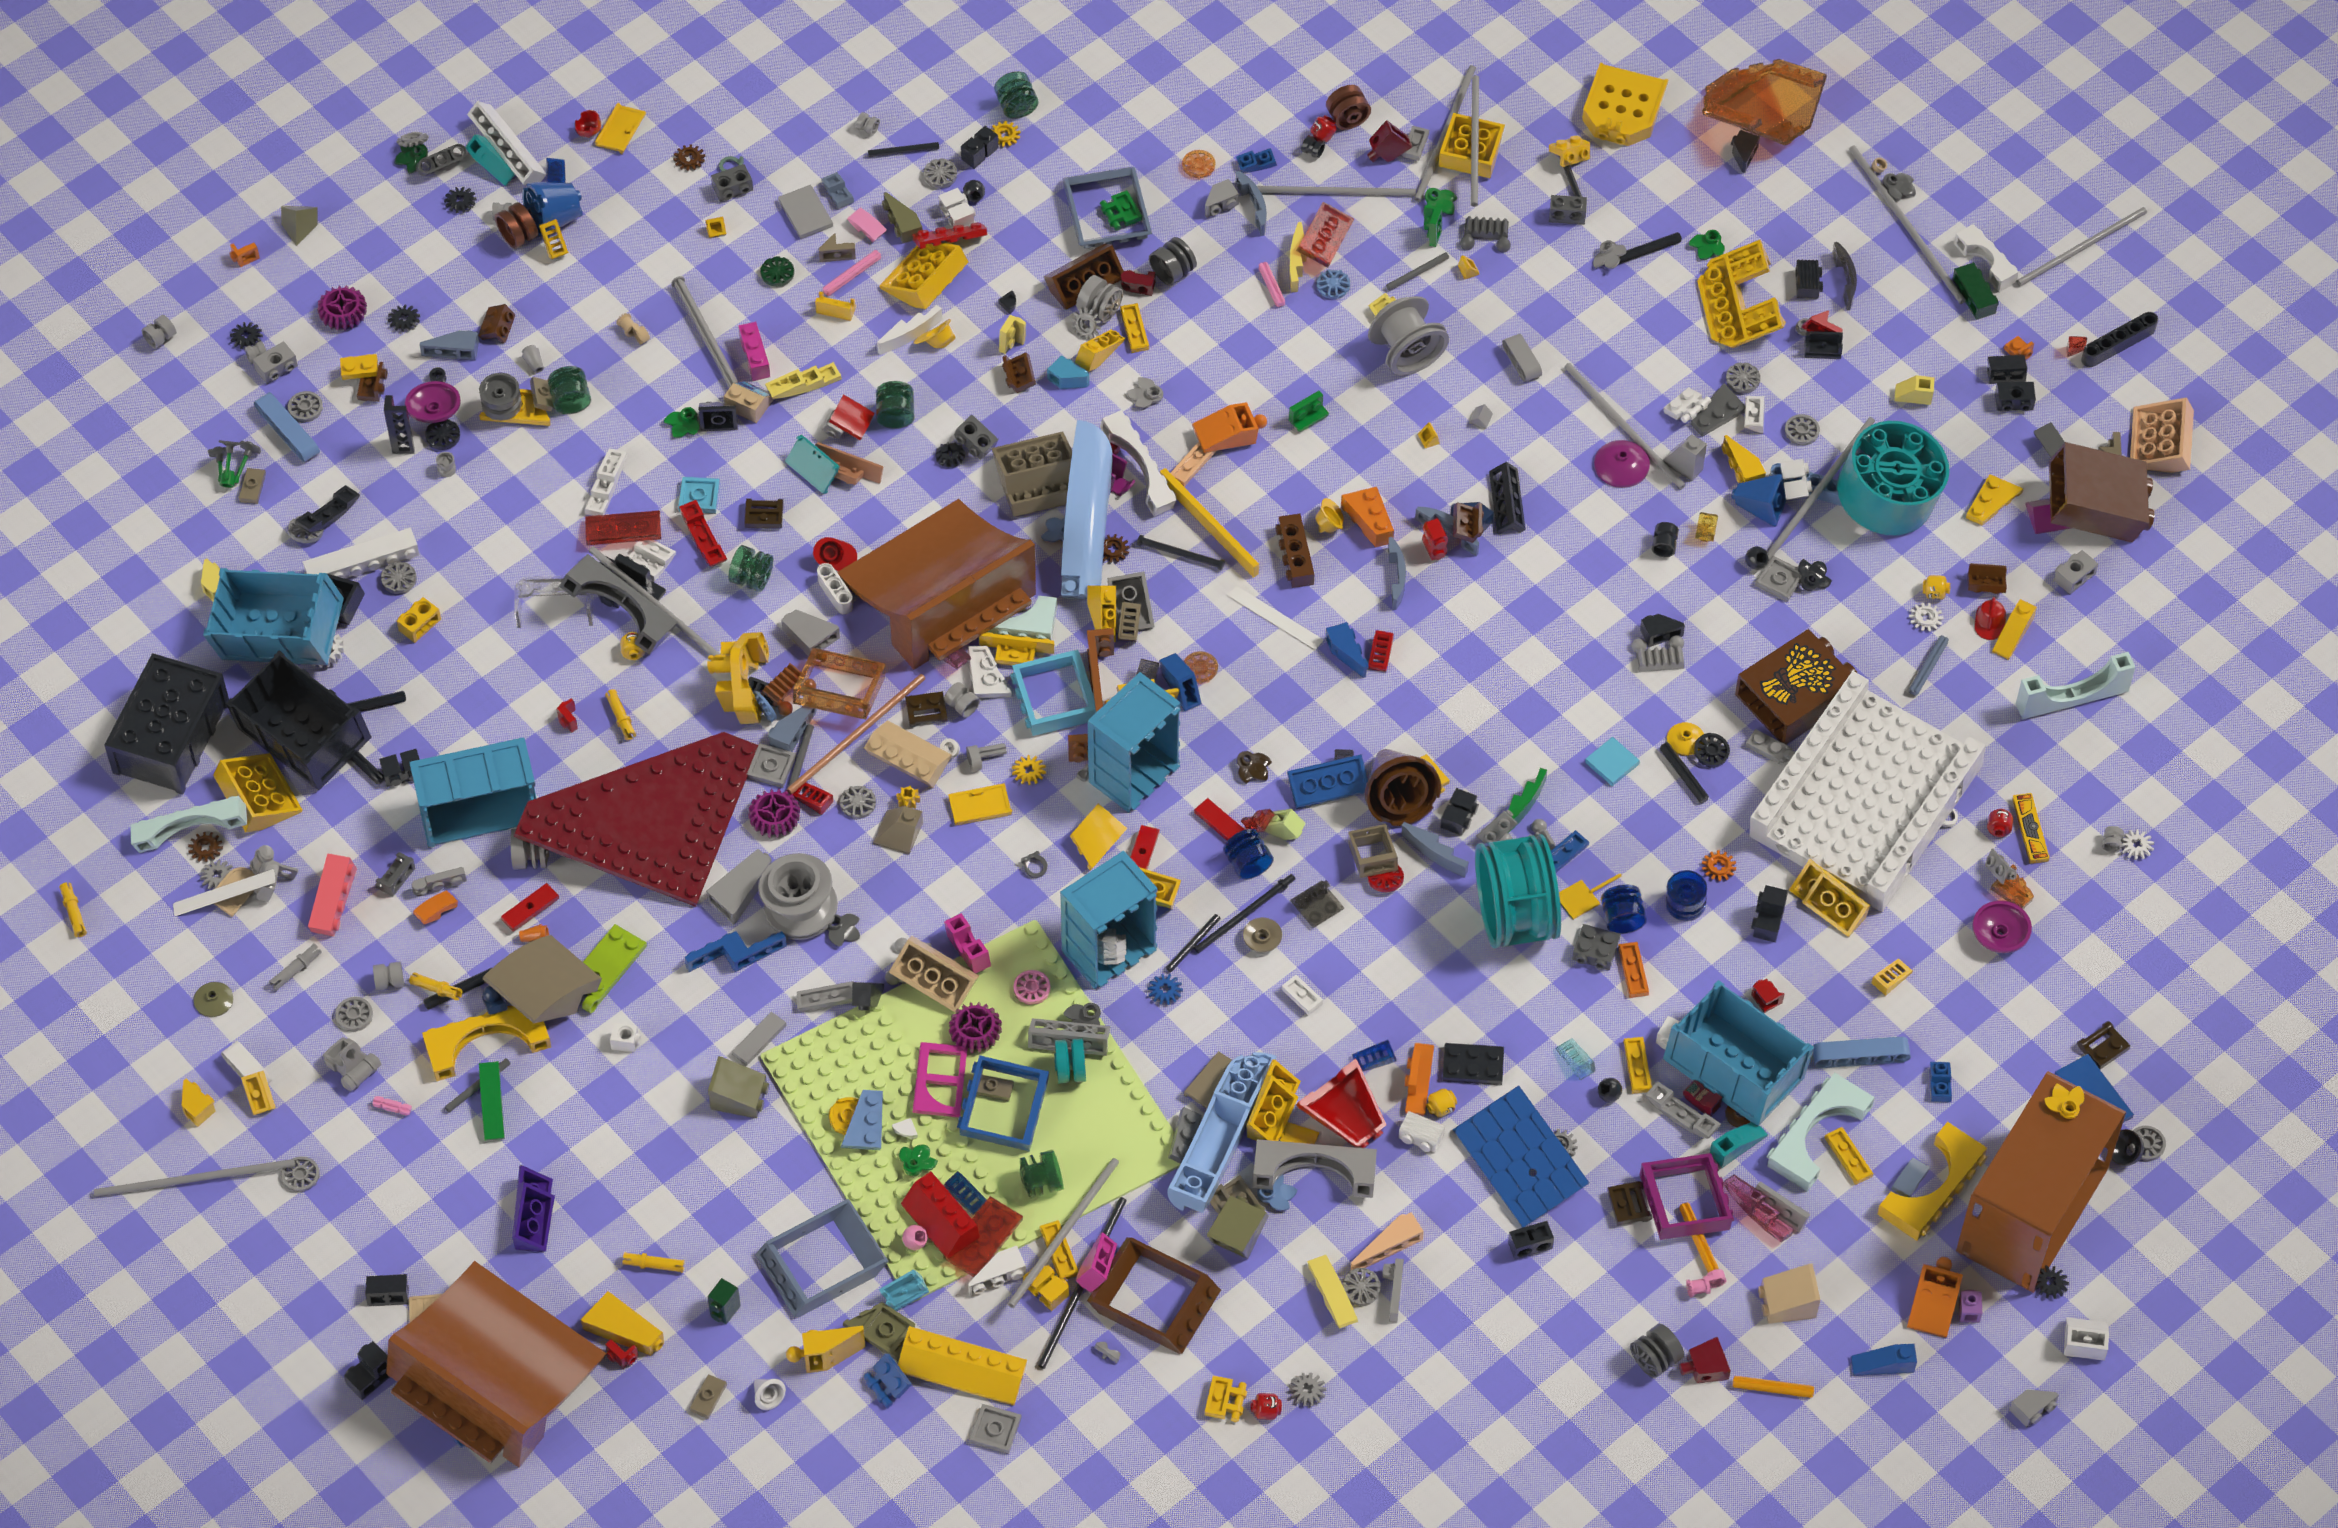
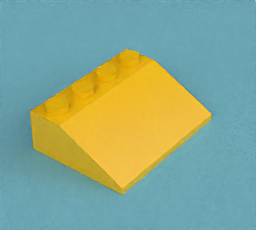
M941 242V245L938 246L926 244V248L923 249L916 246L879 287L912 307L926 309L942 293L945 287L953 281L956 275L963 270L968 260L959 245Z
M270 753L219 761L213 776L226 799L232 796H239L246 804L247 825L242 826L245 832L266 829L302 812L303 809Z

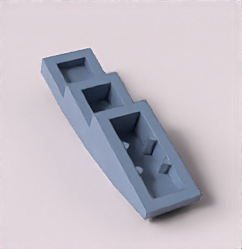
M1403 822L1401 835L1414 848L1443 868L1465 878L1469 862L1453 856L1454 848L1439 843V835Z

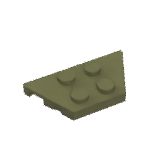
M881 1302L873 1306L872 1309L865 1310L850 1320L846 1319L843 1322V1326L845 1328L863 1326L865 1341L885 1354H890L893 1359L899 1362L909 1326L915 1328V1323Z

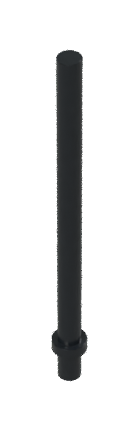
M1290 874L1286 878L1278 880V884L1196 945L1194 950L1199 954L1281 890H1286L1288 885L1296 880L1294 875Z

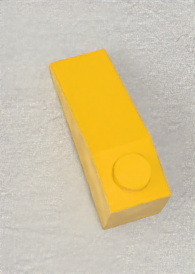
M2021 599L2018 601L1992 650L1993 653L2008 660L2010 659L2034 620L2036 606Z

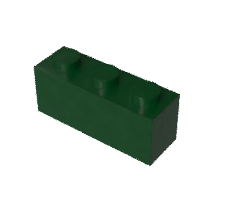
M1974 262L1955 268L1952 280L1965 298V302L1975 319L1978 320L1996 314L1997 306L1999 305L1998 298L1991 292L1988 282H1985L1980 268H1977Z

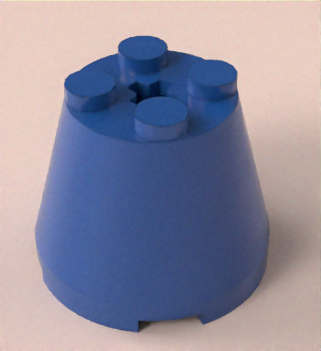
M532 182L527 183V187L523 188V206L528 210L536 224L538 237L542 236L539 227L541 224L557 219L559 227H562L583 215L580 207L581 193L579 190H575L572 183ZM554 225L545 228L546 232L555 229Z

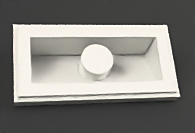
M1746 396L1744 428L1764 433V396Z

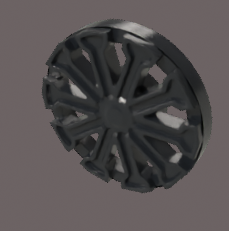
M450 419L431 423L425 431L426 441L431 447L438 450L452 448L460 439V429L456 422L450 421Z
M1716 733L1701 735L1694 745L1695 757L1702 765L1715 768L1723 765L1730 754L1728 742Z

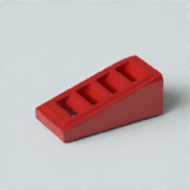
M1375 631L1368 664L1369 669L1387 672L1394 640L1393 633ZM1374 660H1379V661H1384V663L1373 662V661H1374Z
M804 783L793 793L796 800L821 815L834 802L832 794L809 783ZM803 788L806 789L802 795L799 794Z

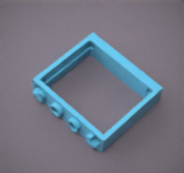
M1079 650L1012 665L1013 673L1010 674L1012 684L1017 686L1015 688L1017 700L1021 699L1022 715L1026 714L1025 724L1027 729L1030 728L1032 736L1088 723V720L1096 713L1094 695ZM1073 665L1087 707L1035 719L1022 677Z

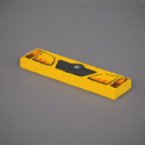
M2032 793L2013 795L2012 800L2029 863L2048 862L2049 854Z

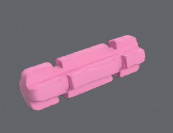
M375 1096L373 1099L374 1107L395 1113L400 1112V1114L406 1116L411 1113L412 1106L409 1104H402L401 1102L384 1099V1097Z

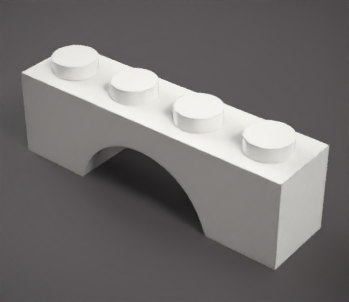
M1972 224L1956 233L1954 245L1964 256H1979L1990 264L1991 269L1988 281L1998 292L2016 283L2018 276L2017 268L2006 259L2003 253L1997 250L1993 242L1989 241L1980 229Z

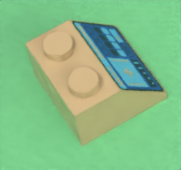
M746 381L733 383L724 395V403L735 405L737 415L755 423L759 421L774 400L768 391Z

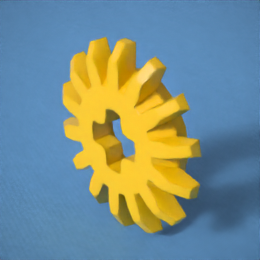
M1004 121V124L998 122V126L993 124L994 130L992 131L998 134V145L1001 142L1002 147H1005V143L1008 146L1012 145L1011 142L1016 144L1017 141L1015 139H1020L1018 134L1021 133L1020 130L1016 131L1018 126L1013 127L1014 123L1007 124V121ZM1008 132V136L1003 138L1001 133Z
M1027 755V760L1022 756L1020 757L1022 762L1015 760L1014 763L1017 765L1012 766V769H1015L1012 775H1017L1016 781L1022 779L1021 784L1027 781L1028 785H1031V781H1034L1035 784L1038 783L1037 778L1043 780L1041 774H1046V771L1042 770L1046 768V765H1040L1043 762L1042 759L1036 761L1037 756L1030 760V755ZM1029 766H1032V770H1034V771H1033V772L1030 771L1029 773H1026V769H1024V768H1025V767L1028 768Z

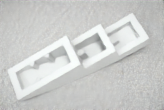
M936 305L925 316L918 312L908 323L901 319L877 342L878 353L881 355L897 349L929 331L943 319L942 308Z
M608 449L597 472V479L592 487L591 497L585 507V514L603 518L618 483L627 452Z

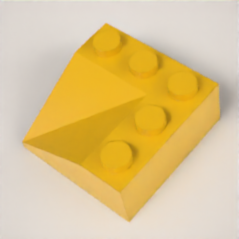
M1453 113L1439 153V167L1471 174L1472 117ZM1479 119L1478 176L1491 178L1505 124Z

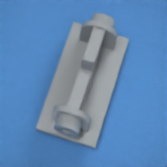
M1510 810L1503 811L1476 836L1484 843L1495 842L1502 838L1518 822L1512 818L1513 814Z
M1992 848L1986 859L1985 866L2001 884H2004L2005 879H2016L2017 871L2009 867L2004 857Z

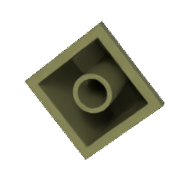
M718 1056L708 1088L710 1109L757 1118L759 1111L762 1112L764 1107L763 1096L764 1094L767 1095L769 1090L766 1075Z
M1237 1195L1236 1198L1230 1196L1208 1231L1207 1237L1213 1244L1248 1259L1269 1215L1265 1212L1266 1208L1258 1204L1252 1206L1247 1203V1199Z

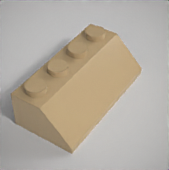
M888 720L873 731L864 747L868 754L931 788H934L952 757L950 753Z
M914 936L907 940L889 971L890 974L954 1012L957 1008H960L979 975Z

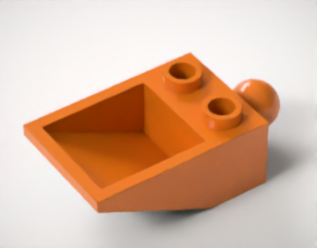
M1247 402L1228 405L1192 423V427L1203 452L1256 444L1258 429H1262L1267 425V418L1262 414L1253 417Z
M1940 1257L1936 1262V1267L1923 1264L1907 1328L1947 1338L1963 1274L1950 1271L1952 1261L1948 1257Z

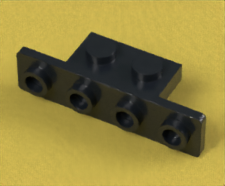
M618 554L615 560L607 557L656 600L659 601L666 593L664 587L651 581L650 570L645 565H639L630 557Z

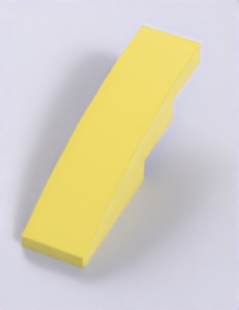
M1302 222L1297 223L1290 249L1289 280L1291 293L1298 292V277H1303L1302 262L1307 261V247Z
M832 362L819 369L815 365L802 372L799 369L765 383V386L772 399H778L827 386L842 380V377L836 365Z
M1327 1255L1307 1261L1308 1268L1316 1280V1285L1324 1297V1303L1339 1329L1357 1323L1358 1319Z

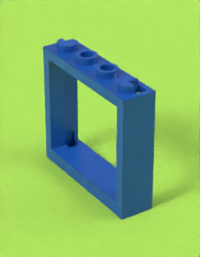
M979 1055L978 1062L974 1061L972 1073H974L973 1080L969 1079L967 1086L969 1096L963 1100L962 1109L965 1111L963 1117L959 1116L957 1128H960V1135L1030 1152L1049 1080V1071ZM984 1069L1038 1081L1023 1140L968 1127Z

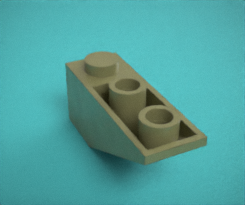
M884 192L882 206L884 211L889 213L888 219L890 224L895 226L896 237H900L902 243L913 241V234L923 230L917 214L893 196Z

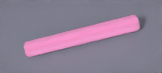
M877 250L872 251L822 288L824 294L830 296L880 260V252Z

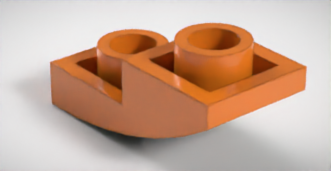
M446 890L423 902L413 911V914L425 925L439 920L442 912L456 908L458 901Z

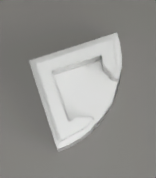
M911 1118L892 1124L896 1134L908 1137V1139L918 1138Z

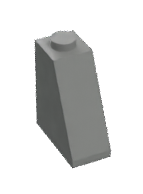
M1691 434L1673 448L1663 461L1669 467L1693 481L1703 470L1707 443Z
M794 610L781 619L782 630L810 658H813L840 639V630L837 625L802 611Z

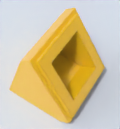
M723 216L705 220L709 238L727 234Z
M1462 255L1458 268L1464 279L1478 276L1479 270L1474 261Z
M1430 422L1417 434L1425 448L1440 444L1438 435Z

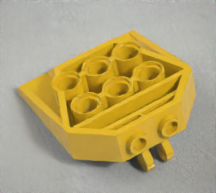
M1600 62L1583 108L1582 120L1592 135L1601 140L1630 146L1650 138L1668 85V79L1664 80L1604 65Z

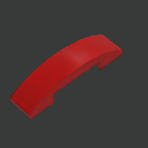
M697 500L679 506L687 528L709 567L727 561V557L720 544L714 538Z

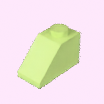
M1292 809L1266 812L1258 828L1283 840L1297 839L1302 834L1306 823Z

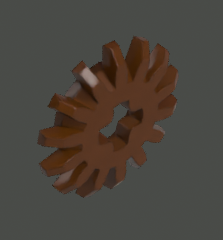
M690 144L687 148L683 145L682 150L678 148L679 153H674V156L678 158H673V160L677 162L675 163L676 166H681V170L687 166L686 170L689 171L690 166H692L693 170H696L695 165L701 167L700 163L705 162V159L702 158L706 156L702 154L703 149L698 151L699 146L693 148L692 144ZM689 155H692L693 159L687 161V158L685 157H689Z
M1114 534V537L1107 535V539L1104 540V561L1110 558V563H1112L1113 558L1117 562H1120L1118 557L1126 559L1124 555H1129V551L1125 550L1130 549V546H1125L1128 541L1123 542V536L1116 538L1117 534ZM1116 546V549L1118 550H1115V552L1112 553L1111 550L1108 548Z
M203 832V836L196 834V840L191 838L194 844H188V847L192 848V850L188 851L189 854H194L191 856L193 859L199 856L198 862L203 857H205V862H208L209 856L215 860L213 854L220 856L221 853L217 850L223 849V846H219L223 843L222 840L217 841L218 835L213 838V832H210L209 835ZM203 844H204V845L210 844V845H209V849H210V850H208V851H207V850H203V851H202V845H203Z

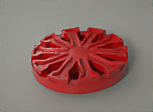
M1399 865L1396 871L1368 876L1369 885L1379 892L1395 891L1404 882V872Z

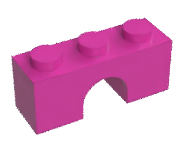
M752 322L739 325V337L744 353L746 352L752 381L769 378V362L757 323Z
M962 913L944 921L947 937L972 972L976 974L991 967L988 950L980 939L975 940L971 927Z

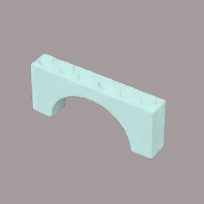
M1038 596L1034 606L1027 612L1005 620L988 632L999 635L1009 634L1017 637L1027 636L1035 639L1052 640L1057 611V598Z
M2129 652L2111 656L2107 664L2098 672L2073 684L2047 686L2043 684L2040 675L2022 679L2016 707L2023 720L2129 692L2136 667Z
M1835 1072L1831 1078L1827 1077L1824 1080L1823 1088L1820 1092L1816 1091L1810 1105L1803 1107L1800 1112V1118L1793 1120L1789 1127L1790 1131L1780 1137L1779 1145L1776 1149L1773 1147L1767 1155L1769 1159L1767 1167L1807 1192L1818 1179L1820 1168L1810 1159L1806 1151L1805 1138L1808 1132L1818 1122L1831 1116L1846 1115L1862 1121L1873 1107L1875 1099L1874 1096Z

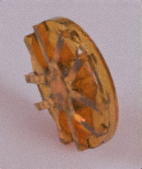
M1191 151L1182 160L1183 171L1190 178L1200 179L1211 176V173L1215 171V158L1207 151Z
M1193 652L1184 660L1195 673V676L1198 675L1196 681L1199 684L1210 682L1218 673L1217 660L1207 652ZM1200 655L1199 660L1196 659L1194 656ZM1203 656L1208 657L1206 661L1202 660Z

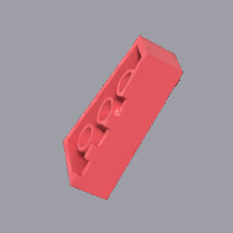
M327 853L308 924L311 932L334 936L335 932L339 930L340 918L357 871L350 857Z

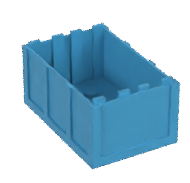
M220 568V578L207 629H204L203 636L221 660L270 662L280 650L294 664L328 665L344 598L327 573L301 574L294 571L279 573L260 572L259 570L237 571Z
M1141 672L1088 720L1089 783L1128 813L1131 810H1135L1145 796L1149 797L1155 791L1153 788L1156 785L1161 786L1166 781L1165 777L1171 771L1174 773L1180 768V702Z
M524 737L410 762L428 847L433 848L436 844L459 839L464 840L477 835L496 831L501 832L517 827L527 802L536 799L535 780Z
M1124 850L1060 891L1062 952L1094 989L1097 987L1101 988L1107 984V980L1114 975L1118 977L1124 973L1125 968L1129 965L1133 967L1139 963L1138 959L1147 954L1149 956L1157 951V887ZM1108 928H1115L1116 935L1126 934L1125 961L1119 964L1104 965L1097 962V934L1103 933Z
M1718 980L1713 985V989L1678 1024L1675 1023L1671 1027L1663 1060L1690 1079L1700 1082L1712 1093L1715 1094L1717 1092L1722 1096V1101L1756 1126H1759L1805 1078L1814 1046L1809 1043L1806 1044L1786 1030L1784 1025L1769 1018L1755 1008L1751 1002L1745 1001Z

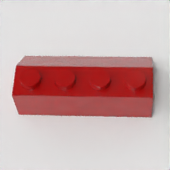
M932 1171L915 1181L901 1202V1206L917 1225L926 1230L928 1238L946 1259L980 1238L977 1224Z

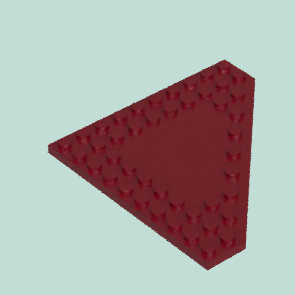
M721 732L527 802L514 837L696 907L759 745L729 733Z

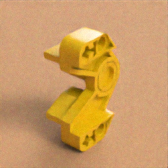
M762 632L743 633L737 641L721 642V653L715 656L709 655L708 659L711 662L707 661V667L710 674L731 673V680L717 681L715 694L724 712H735L740 724H754L761 722L762 712L749 686L747 676L749 670H758L759 663H768L769 646Z

